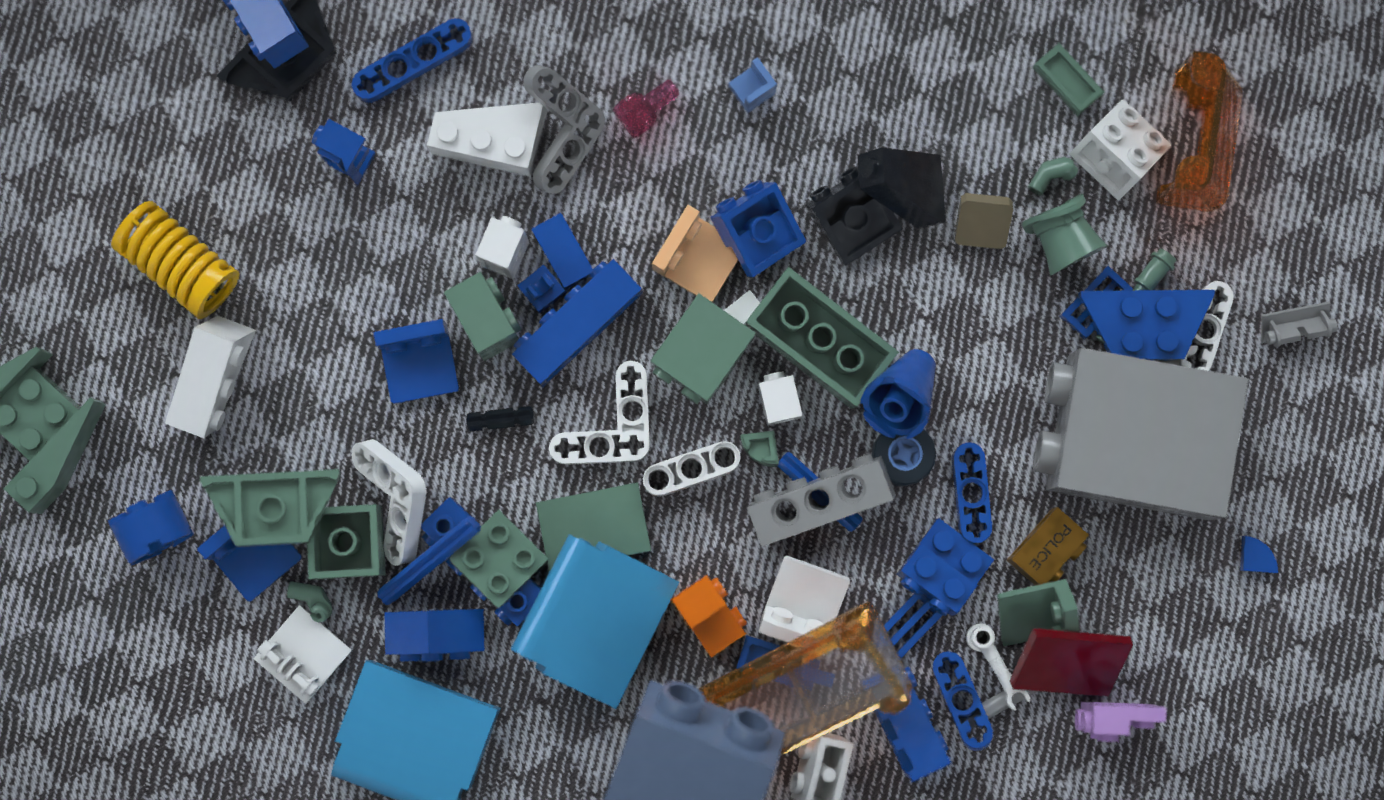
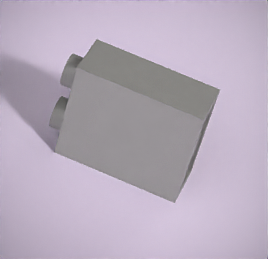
M1079 348L1068 355L1066 364L1052 362L1050 366L1044 400L1045 403L1059 405L1055 433L1043 430L1039 433L1034 452L1033 471L1048 474L1045 491L1208 521L1227 518L1249 378Z

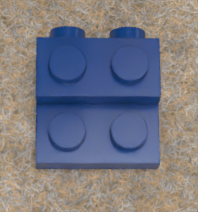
M757 180L743 188L744 196L736 201L734 197L722 201L716 206L718 212L710 217L725 246L732 247L747 277H755L807 242L776 182L762 183L761 180Z
M937 518L896 575L902 578L900 583L907 590L916 595L921 592L925 597L931 599L929 605L936 612L943 616L947 614L954 616L958 614L974 592L977 583L994 559L972 542L966 540L943 520Z

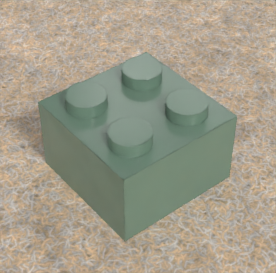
M480 271L444 291L470 341L484 361L508 349L517 342L519 337L516 333L522 329L510 308L508 307L503 310L499 304L505 299L492 277L486 280Z
M369 504L326 507L310 543H307L308 579L319 580L386 575L382 506Z

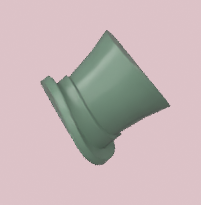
M1079 194L1061 206L1035 215L1022 223L1026 233L1035 234L1040 239L1050 276L1108 247L1084 217L1081 207L1085 204L1086 199L1083 194Z

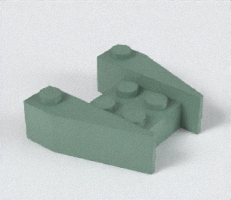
M35 347L0 366V434L29 460L3 489L28 513L42 514L66 489L106 405L103 401L90 397L80 407L40 370L53 355L39 347Z

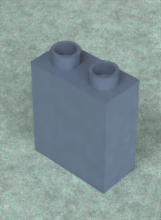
M650 680L604 800H763L777 767L785 732L774 728L772 721L757 710L741 707L732 712L705 701L704 695L696 687L688 683L669 681L663 685Z

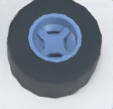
M924 429L915 437L905 439L907 435H896L895 438H890L880 433L874 442L872 458L882 456L892 485L904 487L916 484L928 476L934 467L936 459L934 441Z

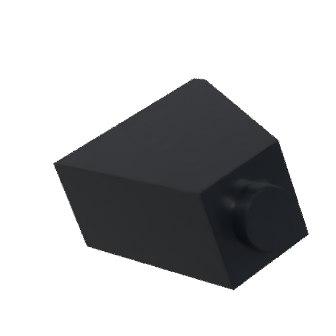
M882 147L857 155L859 183L862 191L915 228L922 229L946 223L940 154Z

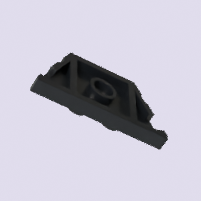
M288 0L285 4L308 43V48L274 69L266 59L259 61L247 43L216 75L217 78L225 84L290 102L337 53L318 1Z

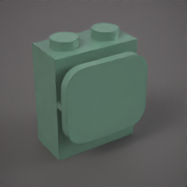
M698 293L650 360V364L655 368L652 373L668 385L673 380L683 387L681 394L698 405L701 400L708 404L751 344L756 333Z

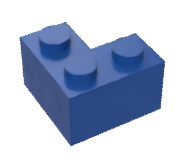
M484 609L384 612L385 655H399L400 661H442L443 653H449V660L471 659L470 652L485 651Z

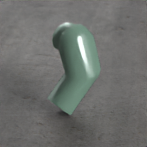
M290 581L287 598L305 601L311 611L310 617L312 620L324 622L331 616L332 603L322 587Z

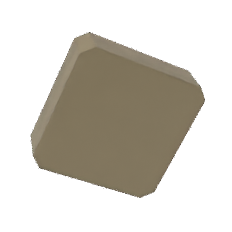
M963 194L960 198L955 226V242L958 245L993 249L1006 247L1013 214V201L1009 197Z

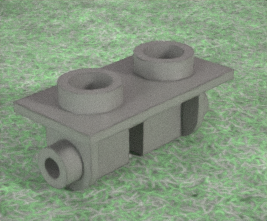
M1330 301L1262 314L1261 343L1280 347L1282 344L1301 341V336L1303 335L1307 339L1323 336L1330 337L1338 329L1336 320L1334 318L1330 319Z

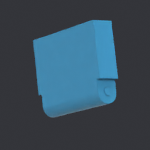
M569 534L511 650L529 661L536 662L535 668L542 674L616 709L680 582L598 541L596 547L590 545V542Z
M366 660L335 740L341 743V747L335 759L331 776L394 800H460L463 789L468 791L472 788L501 708L379 662Z

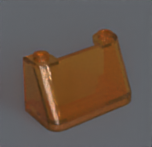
M1193 51L1174 72L1172 88L1180 89L1185 93L1188 99L1187 108L1203 110L1197 156H1189L1183 159L1177 166L1174 181L1169 184H1161L1158 187L1156 204L1211 212L1222 207L1229 196L1243 95L1239 82L1218 55Z

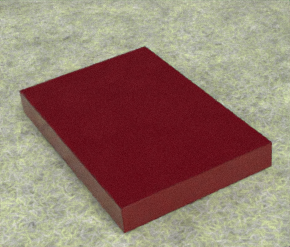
M1033 628L1009 681L1012 688L1016 690L1109 696L1134 644L1130 636Z

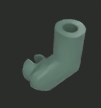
M1068 157L1045 161L1031 180L1028 189L1042 196L1052 179L1061 177L1063 180H1072L1077 175L1078 168L1073 160Z

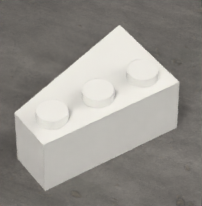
M541 103L435 112L427 147L433 155L531 177L547 111Z

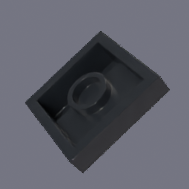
M857 167L843 172L839 176L841 182L831 189L826 185L815 190L810 195L812 201L805 205L819 230L827 237L839 260L845 266L903 230L894 212L860 189Z

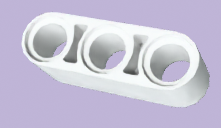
M724 441L653 464L644 472L643 485L648 493L661 497L725 476L735 471L738 467L740 452L733 443ZM720 449L730 450L734 455V463L729 467H720L715 462L714 456L716 452ZM688 460H695L701 465V474L693 479L687 478L681 471L682 465ZM655 471H662L669 478L668 485L662 490L653 489L649 485V477Z

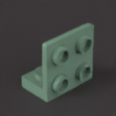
M500 510L481 526L478 534L450 556V562L496 608H500L535 573L538 574L547 565L549 560Z
M1066 579L1011 590L997 595L1000 635L1003 646L1027 642L1033 628L1079 632L1078 607Z

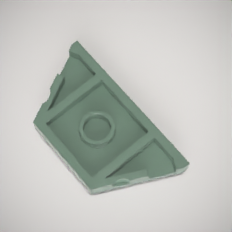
M340 470L200 476V482L209 495L220 519L225 524L235 546L310 543L340 478Z

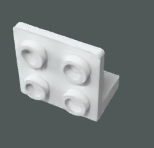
M1121 100L1080 141L1069 155L1119 201L1171 147V143L1151 126L1136 109L1131 107L1125 100Z
M784 556L764 608L758 632L825 656L830 644L832 628L849 587L850 578L793 557Z

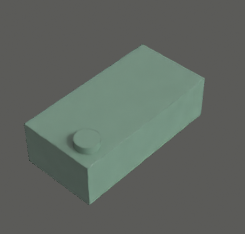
M790 267L784 271L744 323L745 326L756 333L758 338L851 409L858 407L865 388L886 370L899 353L894 347Z

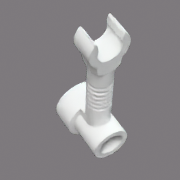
M986 624L971 626L966 633V642L972 650L982 652L991 668H993L992 670L1006 693V704L1008 707L1016 711L1015 705L1012 703V696L1017 692L1023 695L1026 702H1030V696L1026 690L1012 688L1009 681L1012 675L994 645L995 634L992 628ZM980 631H984L987 634V641L982 645L976 640V635Z

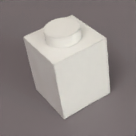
M784 371L765 375V382H760L758 389L767 426L801 419L803 415L793 375L785 377Z

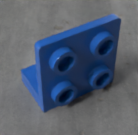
M443 319L373 332L375 344L382 352L390 400L393 404L459 391L448 325Z
M225 525L197 548L205 560L215 561L247 601H253L303 558L293 544L237 547Z

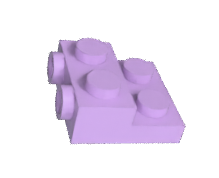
M1081 701V708L1075 711V729L1083 733H1090V738L1097 739V741L1119 742V735H1130V726L1152 729L1155 728V722H1166V707L1152 704Z

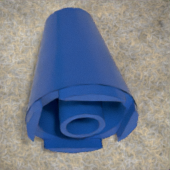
M919 349L906 352L865 388L861 397V404L863 403L865 410L863 416L875 431L890 438H895L896 435H907L905 439L913 438L923 431L930 418L936 363L929 353Z

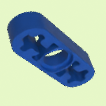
M968 442L958 446L952 454L959 533L969 542L981 543L987 540L992 532L986 460L983 449L975 443ZM965 449H970L971 455H977V461L972 463L971 468L972 474L979 471L980 478L969 477L961 480L960 473H968L967 464L959 460V456L965 454ZM968 483H974L981 489V498L976 503H969L963 498L962 490ZM983 506L984 513L977 512L976 518L979 524H984V530L978 533V538H975L973 532H967L966 525L972 523V513L964 515V508L975 509Z
M949 651L940 653L933 662V675L960 738L967 748L974 751L983 750L992 741L993 729L970 675L958 654ZM948 660L951 665L957 664L958 667L954 669L956 680L960 682L962 679H965L966 684H957L947 691L945 686H951V680L947 673L941 674L939 672L943 668V661ZM961 691L969 693L973 698L972 706L964 711L956 709L952 703L953 696ZM976 711L980 713V716L974 717L977 728H985L987 731L983 734V741L977 743L975 738L969 739L967 737L971 733V726L968 720L964 723L959 721V718H968Z

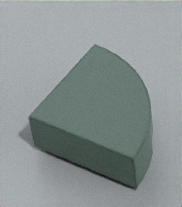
M774 431L740 435L742 447L752 460L764 466L779 467Z

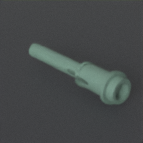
M1161 248L1157 252H1152V259L1134 280L1136 286L1132 291L1154 290L1167 272L1175 269L1174 263L1177 261L1175 257ZM1097 334L1095 338L1105 345L1102 337Z

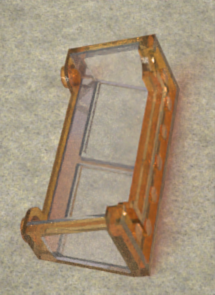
M869 600L698 688V690L704 695L705 701L732 712L737 708L745 707L766 715L772 721L774 728L785 732L779 755L782 756L877 708L882 713L897 714L903 711L911 703L913 685L876 609Z

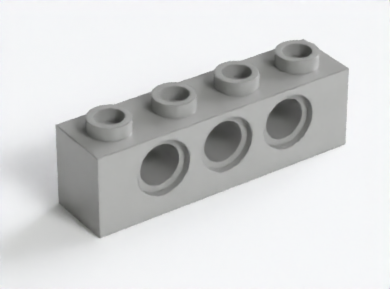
M871 453L851 460L853 466L840 470L838 465L818 472L820 476L818 479L807 482L806 478L803 477L787 483V490L774 494L773 489H769L754 495L755 501L750 503L747 510L761 547L893 501L896 493L882 456L873 459ZM848 478L858 479L862 484V492L856 495L848 493L844 487V481ZM812 491H825L829 496V504L826 506L816 505L812 500ZM784 501L791 502L796 508V516L792 518L783 516L779 510L780 503Z

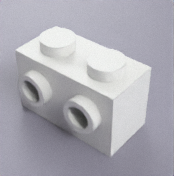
M807 728L806 736L801 739L798 748L800 758L797 772L793 773L790 780L791 798L794 800H840L854 743L840 735Z

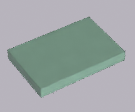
M638 482L536 502L545 555L549 559L547 563L549 571L569 534L590 542V545L596 547L598 541L627 556L651 551Z

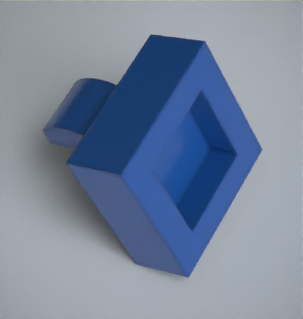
M544 264L517 285L539 314L566 293L565 289Z

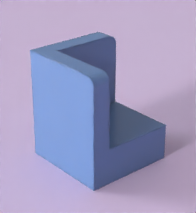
M757 57L751 61V68L730 81L728 86L746 112L749 113L776 94L777 83Z

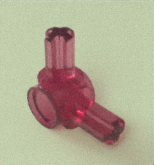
M669 79L645 96L636 92L628 95L615 105L612 111L630 136L636 138L656 123V112L676 99L680 93L676 85Z

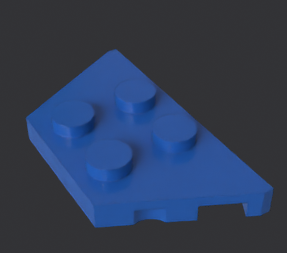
M1215 290L1080 291L1078 298L1081 304L1085 305L1093 320L1091 323L1097 334L1102 337L1105 343L1104 347L1108 353L1152 361H1177L1185 359L1215 295Z

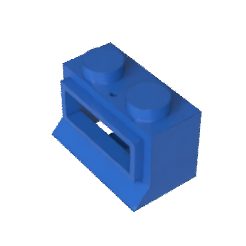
M328 119L324 126L320 125L315 131L312 144L317 147V153L328 166L350 176L358 186L376 152L363 146L366 138Z

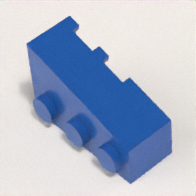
M897 662L860 680L895 756L908 779L914 782L951 764L946 753L949 750L941 732H935L929 720L933 718L930 708L924 698L919 700L913 688L918 686L909 666L903 669L901 663Z

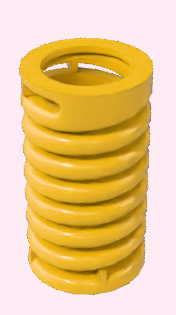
M147 201L136 207L119 225L111 241V247L118 254L127 259L132 265H136L141 273L147 274L151 281L157 282V285L162 290H167L169 296L176 298L178 303L184 306L197 319L206 318L219 308L231 294L239 280L240 273L231 265L229 266L226 260L219 259L216 252L209 251L205 243H199L198 237L189 235L187 228L179 227L178 221L169 218L168 213L161 209L154 201ZM148 213L147 217L141 223H139V219L143 215ZM134 226H137V229L135 230V232L133 233V235L129 238V235H130L132 229L134 228ZM227 280L224 287L217 294H215L214 291L221 285L222 282Z

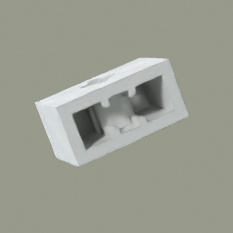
M502 216L501 220L491 217L475 254L482 267L514 280L529 245L525 230L520 228L522 225L520 222L506 216Z

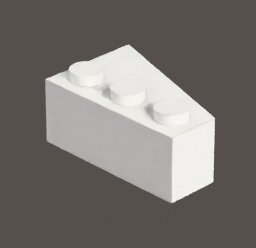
M216 316L194 327L165 424L201 438H205L221 428L226 414L224 408L234 390L235 381L256 332L255 329L221 316Z

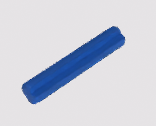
M790 452L785 453L778 461L779 468L793 481L803 477L806 478L807 482L818 479L810 469ZM812 491V498L820 506L829 504V496L825 491ZM856 513L837 521L848 531L852 532L861 524L863 519Z

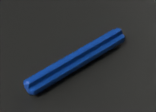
M472 516L462 520L381 587L377 592L378 598L385 605H390L478 534L481 530L480 524Z

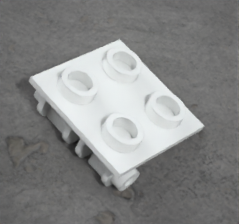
M299 605L271 639L261 644L257 650L258 654L253 659L307 704L350 654L352 649L323 624L312 620L311 614Z

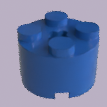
M173 490L153 498L154 502L147 504L146 500L139 501L127 507V512L108 520L110 528L129 565H135L161 554L163 550L171 546L175 547L194 535Z

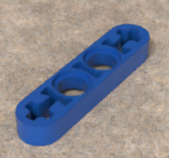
M450 19L363 68L352 79L354 93L363 102L372 103L378 101L464 52L470 47L473 39L469 25L462 19ZM456 28L459 32L465 31L462 34L463 40L457 43L455 39H451L445 43L448 50L443 52L440 42L436 39L437 37L441 36L444 42L452 37L450 32L452 29ZM432 44L436 47L437 53L432 60L424 61L418 57V50L422 45ZM397 60L407 64L406 73L399 78L392 77L388 72L390 64ZM382 70L389 84L384 86L383 81L379 80L373 84L374 91L372 93H368L366 90L360 91L364 87L362 83L364 79L368 78L370 82H374L380 78L377 71Z

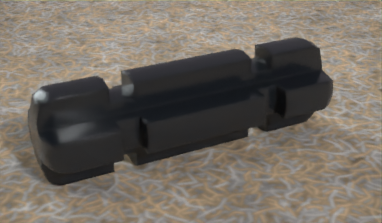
M531 406L518 407V410H514V408L485 411V414H481L480 411L470 412L466 415L467 428L471 432L483 431V428L486 427L488 430L516 427V424L527 426L534 424L535 421L534 410Z

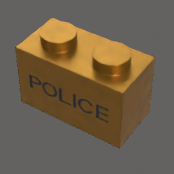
M1058 507L1051 508L1007 558V561L1034 585L1058 581L1064 573L1061 567L1069 558L1072 561L1076 560L1086 549L1087 545L1084 541L1089 534Z

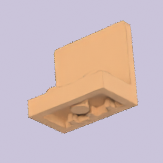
M687 205L652 262V269L695 296L700 293L713 303L738 262V258L732 247L725 246L717 229L700 218V211Z

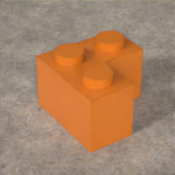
M706 575L671 600L712 658L746 634L742 627L747 625V622L736 606L731 610L728 608L723 600L728 593L716 577L710 581Z

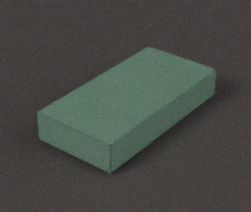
M1060 43L1054 46L1032 67L1077 117L1105 93Z

